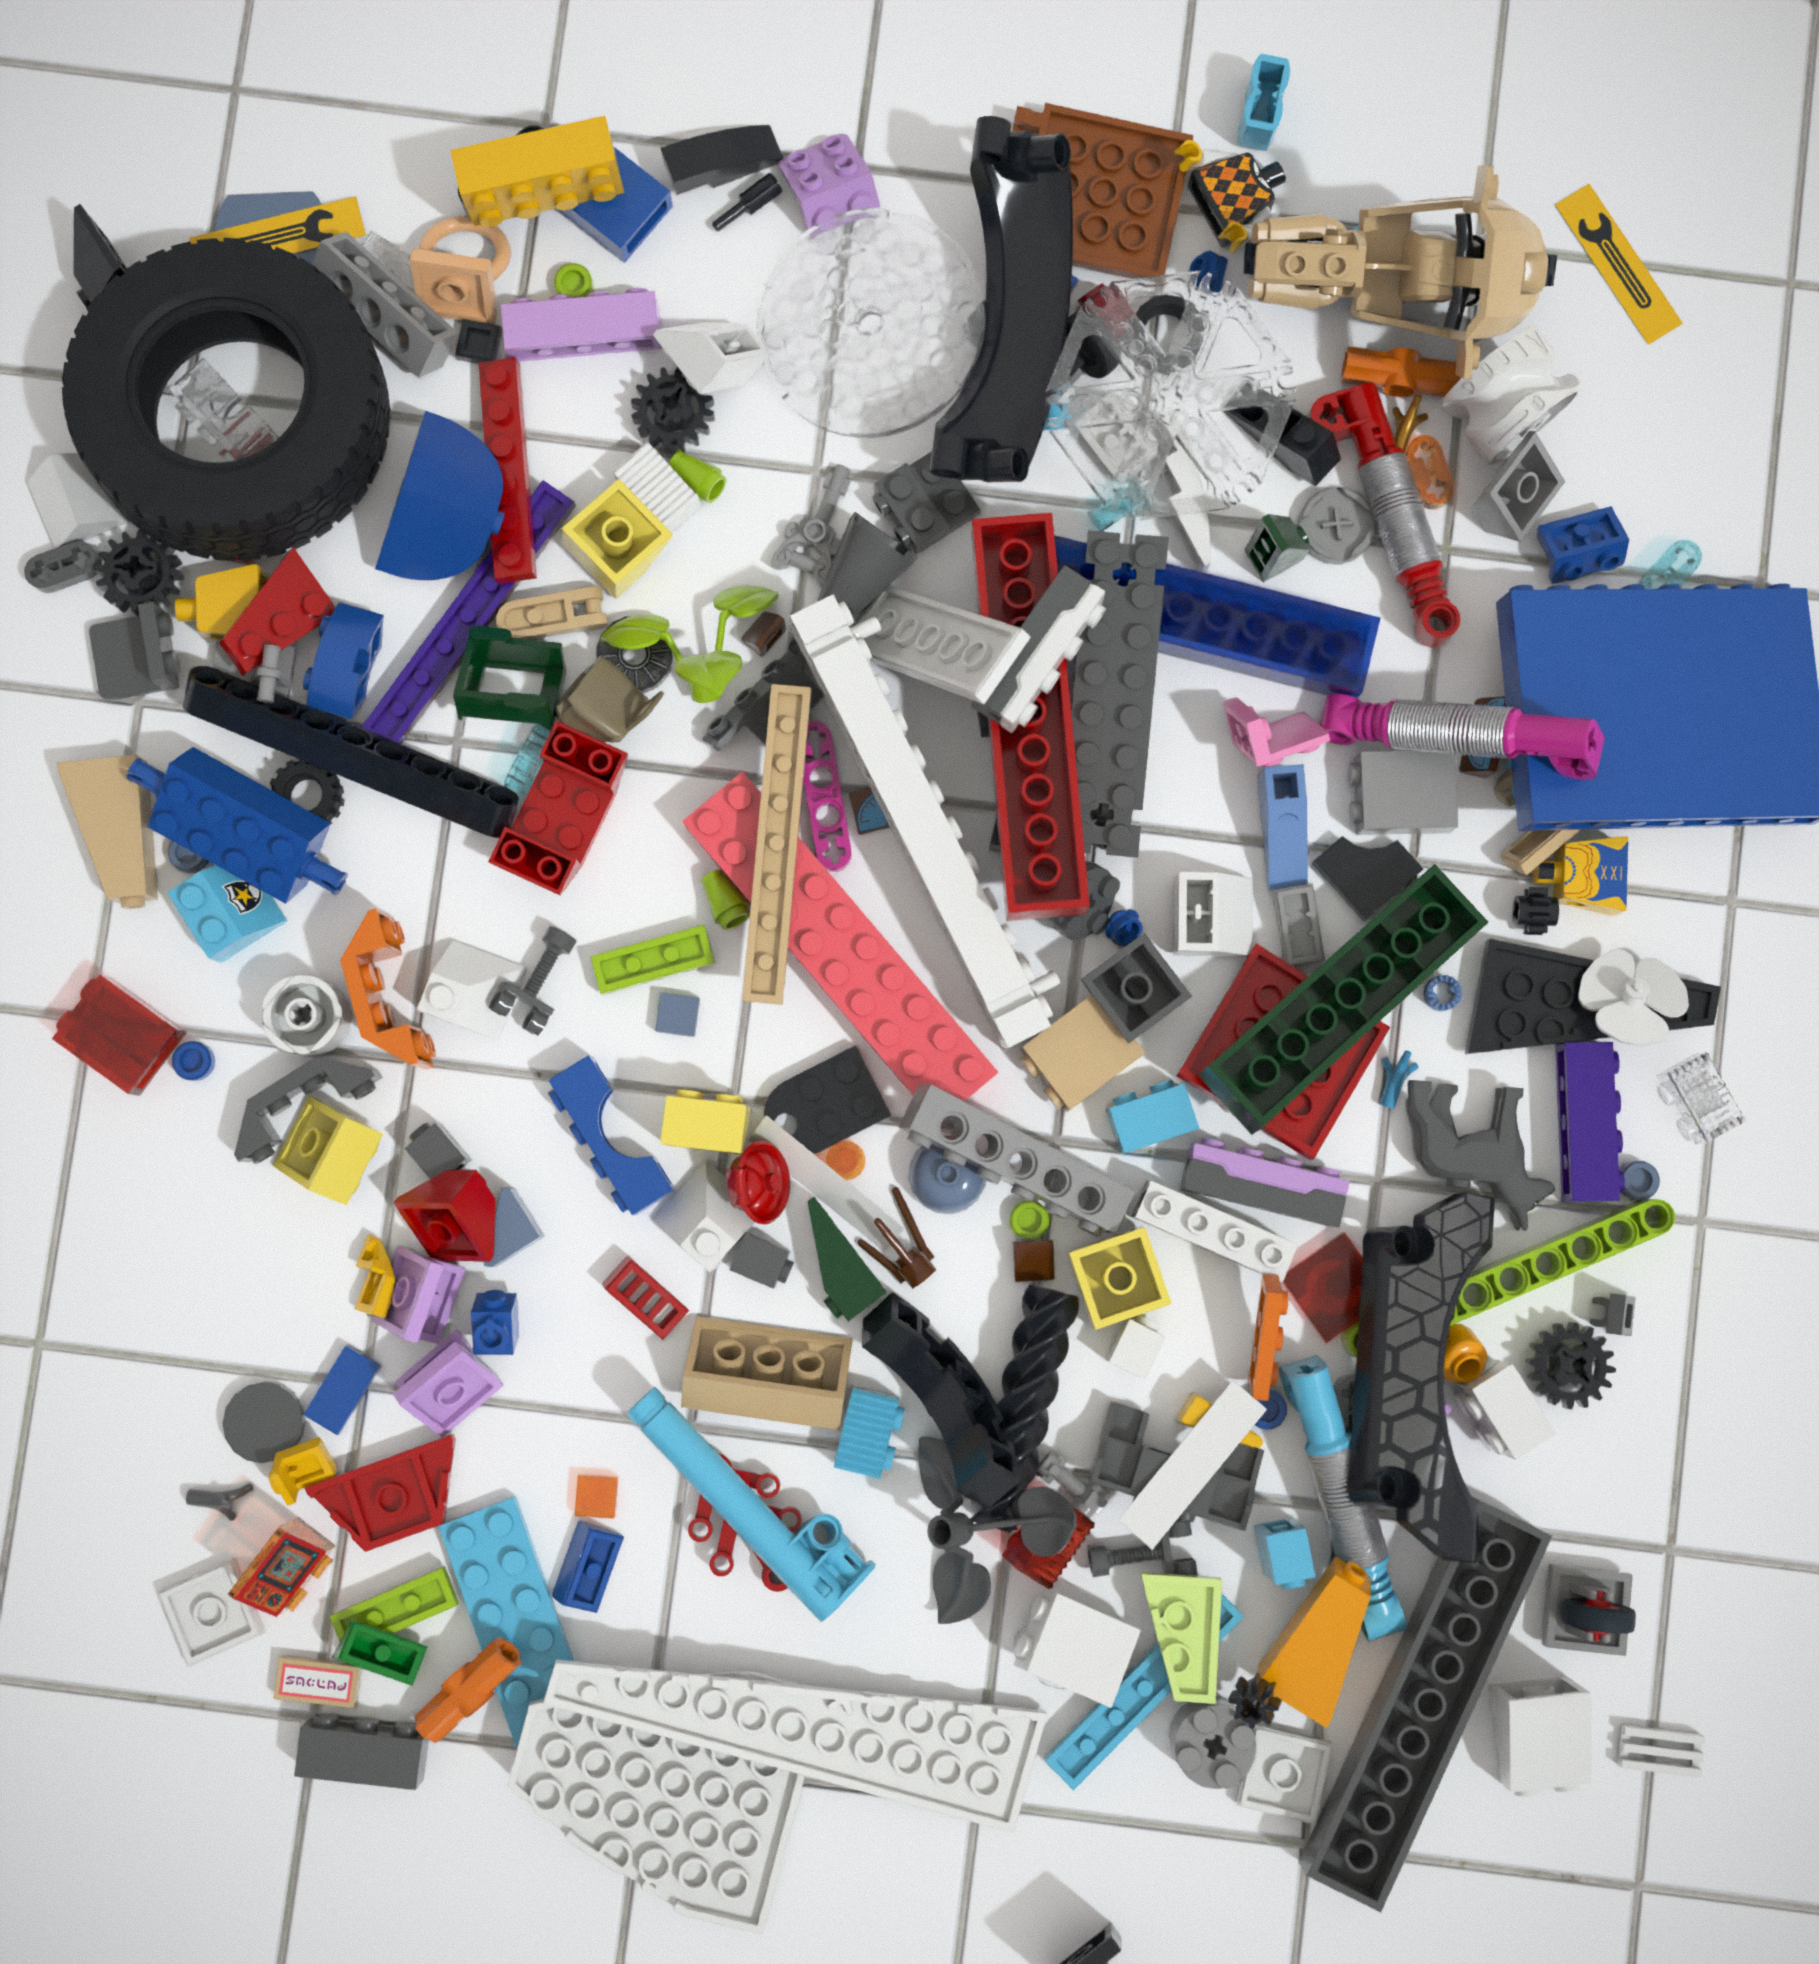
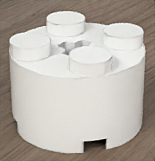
M296 975L279 980L269 989L262 1003V1025L268 1039L281 1050L307 1057H318L337 1048L345 1039L353 1018L348 1000L342 991L332 983L310 975ZM304 1009L311 1010L310 1016L312 1018L309 1023L303 1022L305 1017L301 1013Z

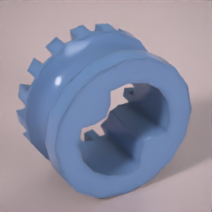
M1449 975L1434 977L1424 987V1000L1433 1010H1449L1457 1006L1461 1001L1460 999L1463 994L1461 992L1462 986L1460 987V983ZM1442 982L1448 985L1447 992L1452 995L1449 1003L1441 1004L1436 1001L1438 995L1433 992V988L1437 983Z

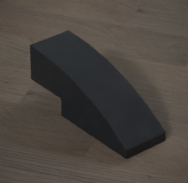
M770 125L746 126L711 132L660 148L664 165L676 195L711 183L713 188L777 165L780 160L784 159Z

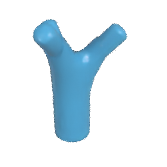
M1404 1051L1395 1068L1388 1057H1384L1381 1060L1386 1070L1387 1080L1379 1105L1395 1109L1405 1080L1412 1072L1419 1068L1415 1062L1407 1066L1412 1055L1410 1051Z

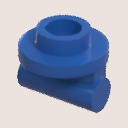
M1206 251L1197 256L1192 261L1189 269L1191 285L1204 291L1208 297L1218 298L1228 259L1224 256H1219L1213 251Z

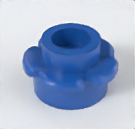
M1133 909L1114 912L1109 917V923L1105 927L1106 936L1111 938L1112 942L1118 943L1121 946H1127L1141 935L1143 930L1142 923L1138 920V913Z

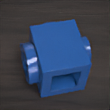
M501 1290L477 1293L471 1310L473 1355H514L519 1338L517 1293H505Z

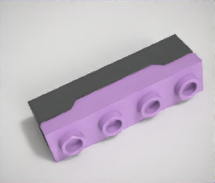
M1202 1137L1201 1144H1190L1180 1190L1329 1227L1340 1228L1347 1197L1346 1194L1350 1181L1339 1178L1341 1171L1317 1166L1316 1172L1301 1169V1161L1279 1156L1277 1163L1263 1160L1264 1152L1240 1147L1239 1153L1224 1150L1225 1142Z

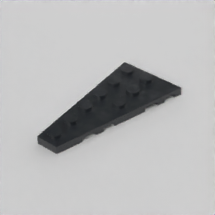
M1494 939L1486 940L1465 1055L1611 1038L1601 1032L1595 1023V1016L1598 1011L1587 1010L1580 1004L1578 999L1582 976L1594 960ZM1680 978L1687 988L1689 1001L1687 1012L1680 1017H1668L1650 1008L1664 1019L1669 1031L1712 1026L1715 1024L1721 986Z

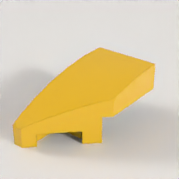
M368 1234L355 1266L369 1272L354 1309L385 1319L394 1291L395 1275L381 1239Z

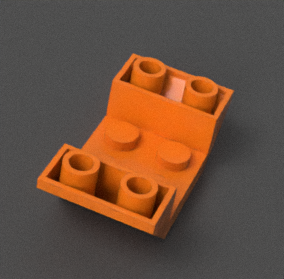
M377 908L368 910L340 959L360 1036L410 1065L423 1069L433 1068L431 1058L436 1056V1050L431 1035H425L423 1029L410 1024L395 1027V1019L389 1005L384 1006L380 992L385 990L383 975L379 967H373V963L403 955L400 944L405 943L402 926L399 921L394 922L391 916Z

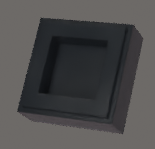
M462 319L455 353L457 360L476 364L496 360L502 334L500 325Z

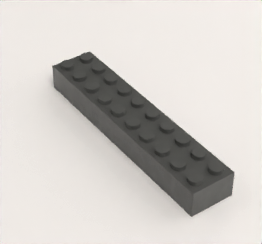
M1474 1497L1472 1498L1479 1510L1477 1563L1440 1560L1438 1557L1407 1624V1629L1402 1635L1298 1862L1306 1876L1380 1913L1384 1908L1552 1538V1535Z

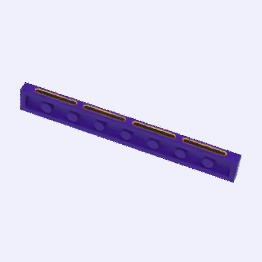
M544 480L541 481L530 496L535 560L538 559L576 507L572 499ZM492 549L360 728L399 744H402L461 664L470 628L474 626L488 627L498 613L499 608L505 604L521 582L499 584L494 579Z

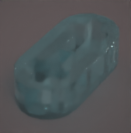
M1682 539L1676 541L1641 576L1637 584H1642L1645 589H1650L1653 585L1652 582L1664 575L1667 580L1663 585L1679 584L1682 586L1701 564V549L1691 540ZM1683 551L1686 552L1688 555L1686 563L1676 570L1672 568L1671 565L1677 560L1678 555Z
M536 724L533 727L506 776L504 787L513 790L521 797L528 792L542 766L543 760L539 755L551 732L540 724Z

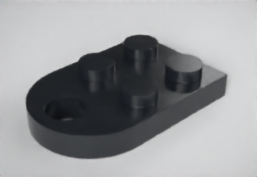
M856 1045L782 1082L769 1095L764 1108V1118L767 1115L774 1122L782 1114L794 1116L797 1121V1129L791 1136L813 1154H817L891 1116Z

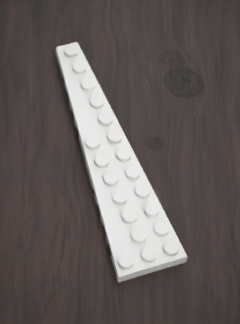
M557 1659L543 1704L1014 1833L1048 1715L1045 1710Z

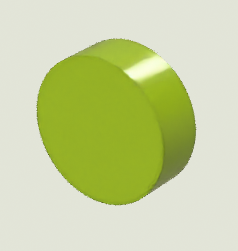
M566 264L556 272L554 277V287L557 295L564 294L577 298L587 297L589 293L593 292L594 284L591 274L580 264Z
M1022 1201L1012 1209L1009 1217L1012 1231L1018 1237L1026 1240H1034L1041 1237L1049 1226V1214L1044 1210L1045 1207L1036 1201Z

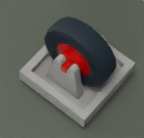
M1549 1564L1542 1645L1548 1648L1626 1656L1628 1633L1634 1632L1636 1625V1611L1630 1608L1633 1574L1621 1571Z

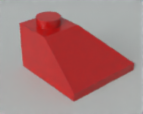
M446 1170L397 1197L393 1202L429 1257L443 1261L490 1262L493 1258L496 1199L486 1185V1180L477 1170Z

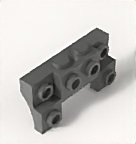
M1110 1401L1099 1436V1446L1088 1479L1091 1483L1134 1496L1133 1501L1172 1455L1142 1445L1149 1413ZM1239 1443L1179 1518L1194 1522L1195 1517L1198 1516L1245 1531L1253 1506L1256 1481L1265 1450Z

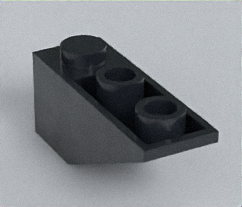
M1247 382L1222 408L1224 413L1284 467L1315 487L1341 460L1332 431L1250 382Z

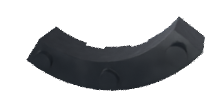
M891 1292L863 1318L862 1348L879 1358L897 1373L926 1407L949 1451L955 1475L956 1491L966 1498L989 1508L1019 1483L1018 1464L1013 1443L1006 1438L1004 1439L999 1426L1004 1420L984 1381L949 1337L942 1341L928 1327L930 1319L909 1302Z

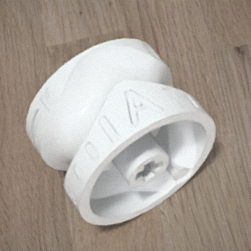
M1535 326L1527 327L1518 332L1479 362L1478 368L1472 369L1471 379L1461 378L1446 394L1440 404L1453 417L1460 419L1470 418L1464 434L1489 465H1493L1510 455L1529 431L1538 434L1559 416L1584 389V385L1574 374H1566L1561 377L1550 374L1551 364L1555 360L1556 354L1553 347Z

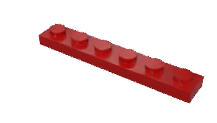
M516 357L478 363L484 444L494 455L503 478V492L498 511L505 514L498 535L491 534L494 579L499 584L536 579L520 363Z

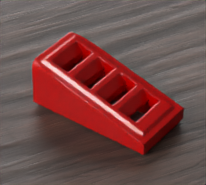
M629 1255L620 1262L602 1283L603 1288L662 1340L690 1311ZM633 1271L637 1275L621 1292L617 1287ZM645 1281L649 1285L635 1302L631 1301L629 1298ZM658 1293L661 1297L647 1313L641 1310ZM670 1303L673 1309L657 1324L654 1318Z

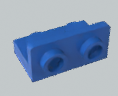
M1612 506L1539 525L1536 534L1551 564L1548 577L1552 584L1576 580L1581 576L1600 571H1609L1623 565L1630 540Z

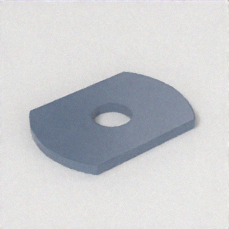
M313 191L228 195L217 214L214 231L322 204ZM318 248L294 253L297 259L301 257L312 264Z

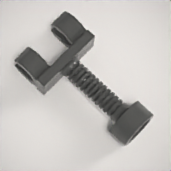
M553 926L548 927L542 938V941L546 944V950L540 958L541 961H538L539 964L534 968L535 971L530 975L531 978L528 979L529 981L524 986L525 988L521 990L509 982H502L489 1004V1009L500 1016H506L509 1013L516 998L532 1007L523 1021L522 1028L537 1036L543 1031L549 1016L555 1010L538 1000L537 994L541 990L540 987L545 983L544 980L549 976L548 973L554 967V963L558 960L557 956L561 954L569 955L577 942L571 935Z
M1178 1518L1153 1550L1147 1545H1142L1140 1547H1129V1549H1117V1551L1113 1550L1112 1552V1550H1108L1105 1547L1104 1543L1088 1545V1559L1092 1577L1109 1575V1570L1114 1564L1118 1566V1564L1122 1565V1563L1125 1565L1126 1563L1130 1564V1562L1132 1564L1134 1562L1138 1563V1561L1145 1562L1146 1560L1152 1561L1154 1559L1162 1560L1163 1573L1197 1576V1565L1194 1558L1172 1561L1169 1538L1192 1535L1190 1521Z

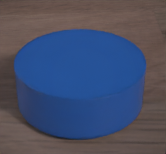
M188 1041L178 1046L172 1057V1066L176 1074L181 1078L190 1081H200L212 1073L215 1067V1056L211 1048L206 1044Z
M1270 1389L1268 1401L1257 1400L1267 1410L1256 1422L1255 1426L1265 1430L1280 1426L1287 1415V1404L1284 1398L1278 1392Z

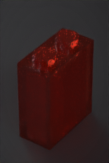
M99 974L97 978H92L84 985L80 992L81 1000L75 1008L65 1012L56 1024L58 1031L52 1037V1040L127 1094L140 1096L186 1035L187 1031L113 978Z

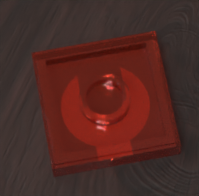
M1341 1232L1290 1268L1282 1282L1324 1343L1329 1342L1359 1320L1363 1258L1345 1232Z

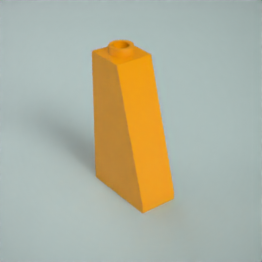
M1336 1556L1258 1664V1673H1260L1261 1678L1269 1683H1276L1274 1688L1275 1697H1279L1283 1702L1325 1728L1331 1722L1371 1597V1577L1368 1576L1366 1571L1358 1564L1351 1561L1346 1563Z

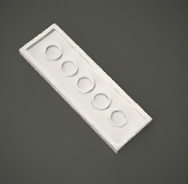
M891 585L873 600L857 623L859 624L875 616L881 625V631L864 638L872 655L870 662L985 704L1031 638L1022 628Z

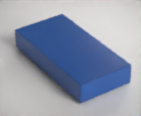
M346 1345L303 1415L335 1435H340L382 1365L350 1345Z

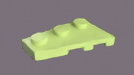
M1140 1572L1174 1701L1216 1704L1222 1579L1211 1576Z

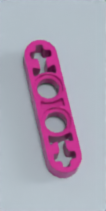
M811 721L808 725L807 739L810 738L811 731H817L820 737L825 736L826 740L820 742L821 756L830 755V760L817 759L807 764L806 758L814 759L812 746L807 743L804 784L816 855L827 871L839 872L849 865L852 851L833 739L830 729L825 724L819 721ZM817 768H826L832 773V782L825 788H817L810 781L811 773ZM831 805L838 810L839 818L834 825L823 826L817 821L816 814L821 807ZM842 830L843 836L835 835L838 850H845V855L839 857V863L832 864L830 858L823 857V853L829 851L828 838L825 837L820 840L818 835L819 833L833 834Z

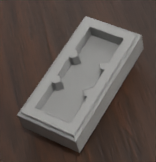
M1313 883L1272 889L1283 960L1292 966L1325 961Z

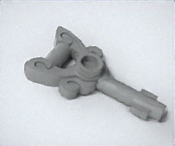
M837 464L833 473L828 472L823 484V488L826 491L814 519H802L800 525L795 522L786 525L785 536L788 540L775 552L771 560L772 568L783 570L793 566L813 574L816 583L821 588L823 587L832 564L831 557H835L841 542L835 539L836 533L828 524L840 495H846L851 483L847 479L851 471L849 468ZM798 547H811L820 554V559L817 560L799 553L796 549Z

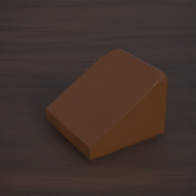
M764 611L745 632L741 640L760 657L765 656L786 631L785 620L778 614Z
M1053 1240L1012 1242L1015 1282L1055 1279Z

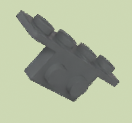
M795 638L790 642L789 650L780 660H774L768 664L761 673L762 678L752 688L749 687L743 690L734 701L735 706L725 716L721 715L710 723L707 728L708 733L702 739L708 746L716 751H720L745 725L766 747L771 684L811 687L810 710L824 697L817 686L800 669L807 660L803 656Z

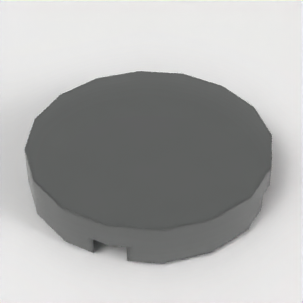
M268 1381L248 1385L234 1394L225 1408L222 1422L225 1439L233 1452L247 1461L265 1463L274 1461L275 1453L296 1446L303 1437L306 1423L305 1416L303 1415L304 1411H302V1406L299 1403L300 1400L296 1394L282 1384Z

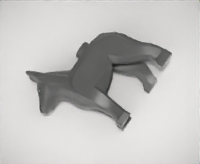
M1408 1080V1098L1405 1101V1111L1411 1128L1415 1160L1428 1175L1446 1179V1187L1470 1188L1471 1181L1487 1182L1496 1197L1508 1210L1514 1229L1518 1231L1521 1227L1522 1230L1527 1231V1212L1533 1210L1544 1198L1554 1193L1555 1187L1550 1181L1541 1178H1530L1526 1174L1525 1150L1518 1130L1516 1113L1518 1100L1523 1097L1524 1088H1495L1490 1129L1465 1134L1458 1138L1450 1111L1451 1100L1458 1092V1085L1438 1084L1429 1103L1428 1094L1432 1090V1081Z

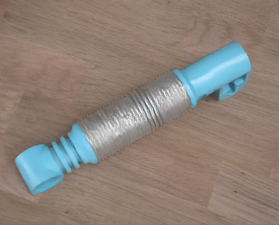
M1314 1355L1280 1366L1278 1370L1283 1389L1290 1404L1300 1414L1304 1427L1303 1430L1308 1440L1304 1446L1305 1455L1335 1555L1346 1563L1351 1561L1358 1564L1371 1577V1597L1361 1625L1362 1632L1369 1642L1406 1630L1407 1623L1396 1593L1393 1591L1390 1576L1387 1572L1386 1565L1389 1562L1388 1549L1375 1506H1358L1354 1504L1347 1493L1352 1434L1346 1431L1327 1364L1318 1355Z

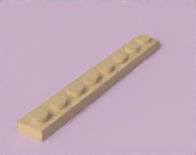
M771 684L742 995L743 1002L783 1005L811 687Z

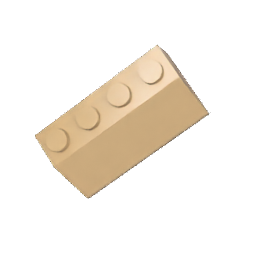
M696 1316L683 1373L681 1408L840 1430L853 1338Z

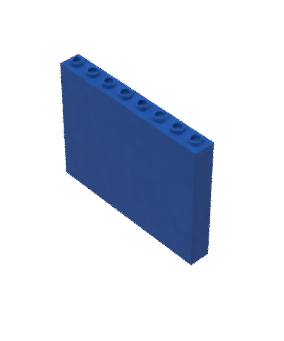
M1781 583L1767 588H1754L1753 584H1739L1730 589H1718L1717 584H1703L1694 589H1681L1679 584H1668L1657 589H1645L1642 584H1632L1621 589H1608L1607 585L1596 584L1584 589H1571L1570 585L1561 584L1551 586L1546 590H1533L1532 585H1518L1510 588L1509 592L1496 602L1506 707L1519 708L1524 714L1594 719L1605 737L1597 776L1591 780H1577L1559 774L1547 756L1519 754L1516 758L1511 759L1518 831L1814 825L1819 823V687L1807 588H1791L1790 584Z

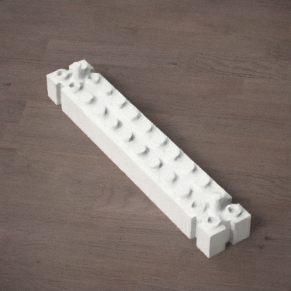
M833 594L790 615V630L803 656L807 660L811 672L975 997L982 1007L1001 1048H1010L1051 1027L1048 1018L1053 1016V1013L1042 993L1060 985V979L1054 970L1035 979L1026 960L1018 961L1012 949V946L1017 944L1015 937L1007 923L1000 925L994 913L995 910L999 909L994 895L989 887L982 890L976 878L981 873L980 868L972 853L964 854L958 842L963 836L953 816L946 818L940 806L945 801L935 780L928 783L923 773L924 767L927 766L918 746L915 744L910 747L905 737L907 735L906 731L909 729L899 709L891 710L887 702L889 700L888 695H890L889 688L881 673L874 675L869 666L871 665L872 655L864 638L881 631L878 619L873 616L852 627L854 620L846 603L843 601L838 604Z

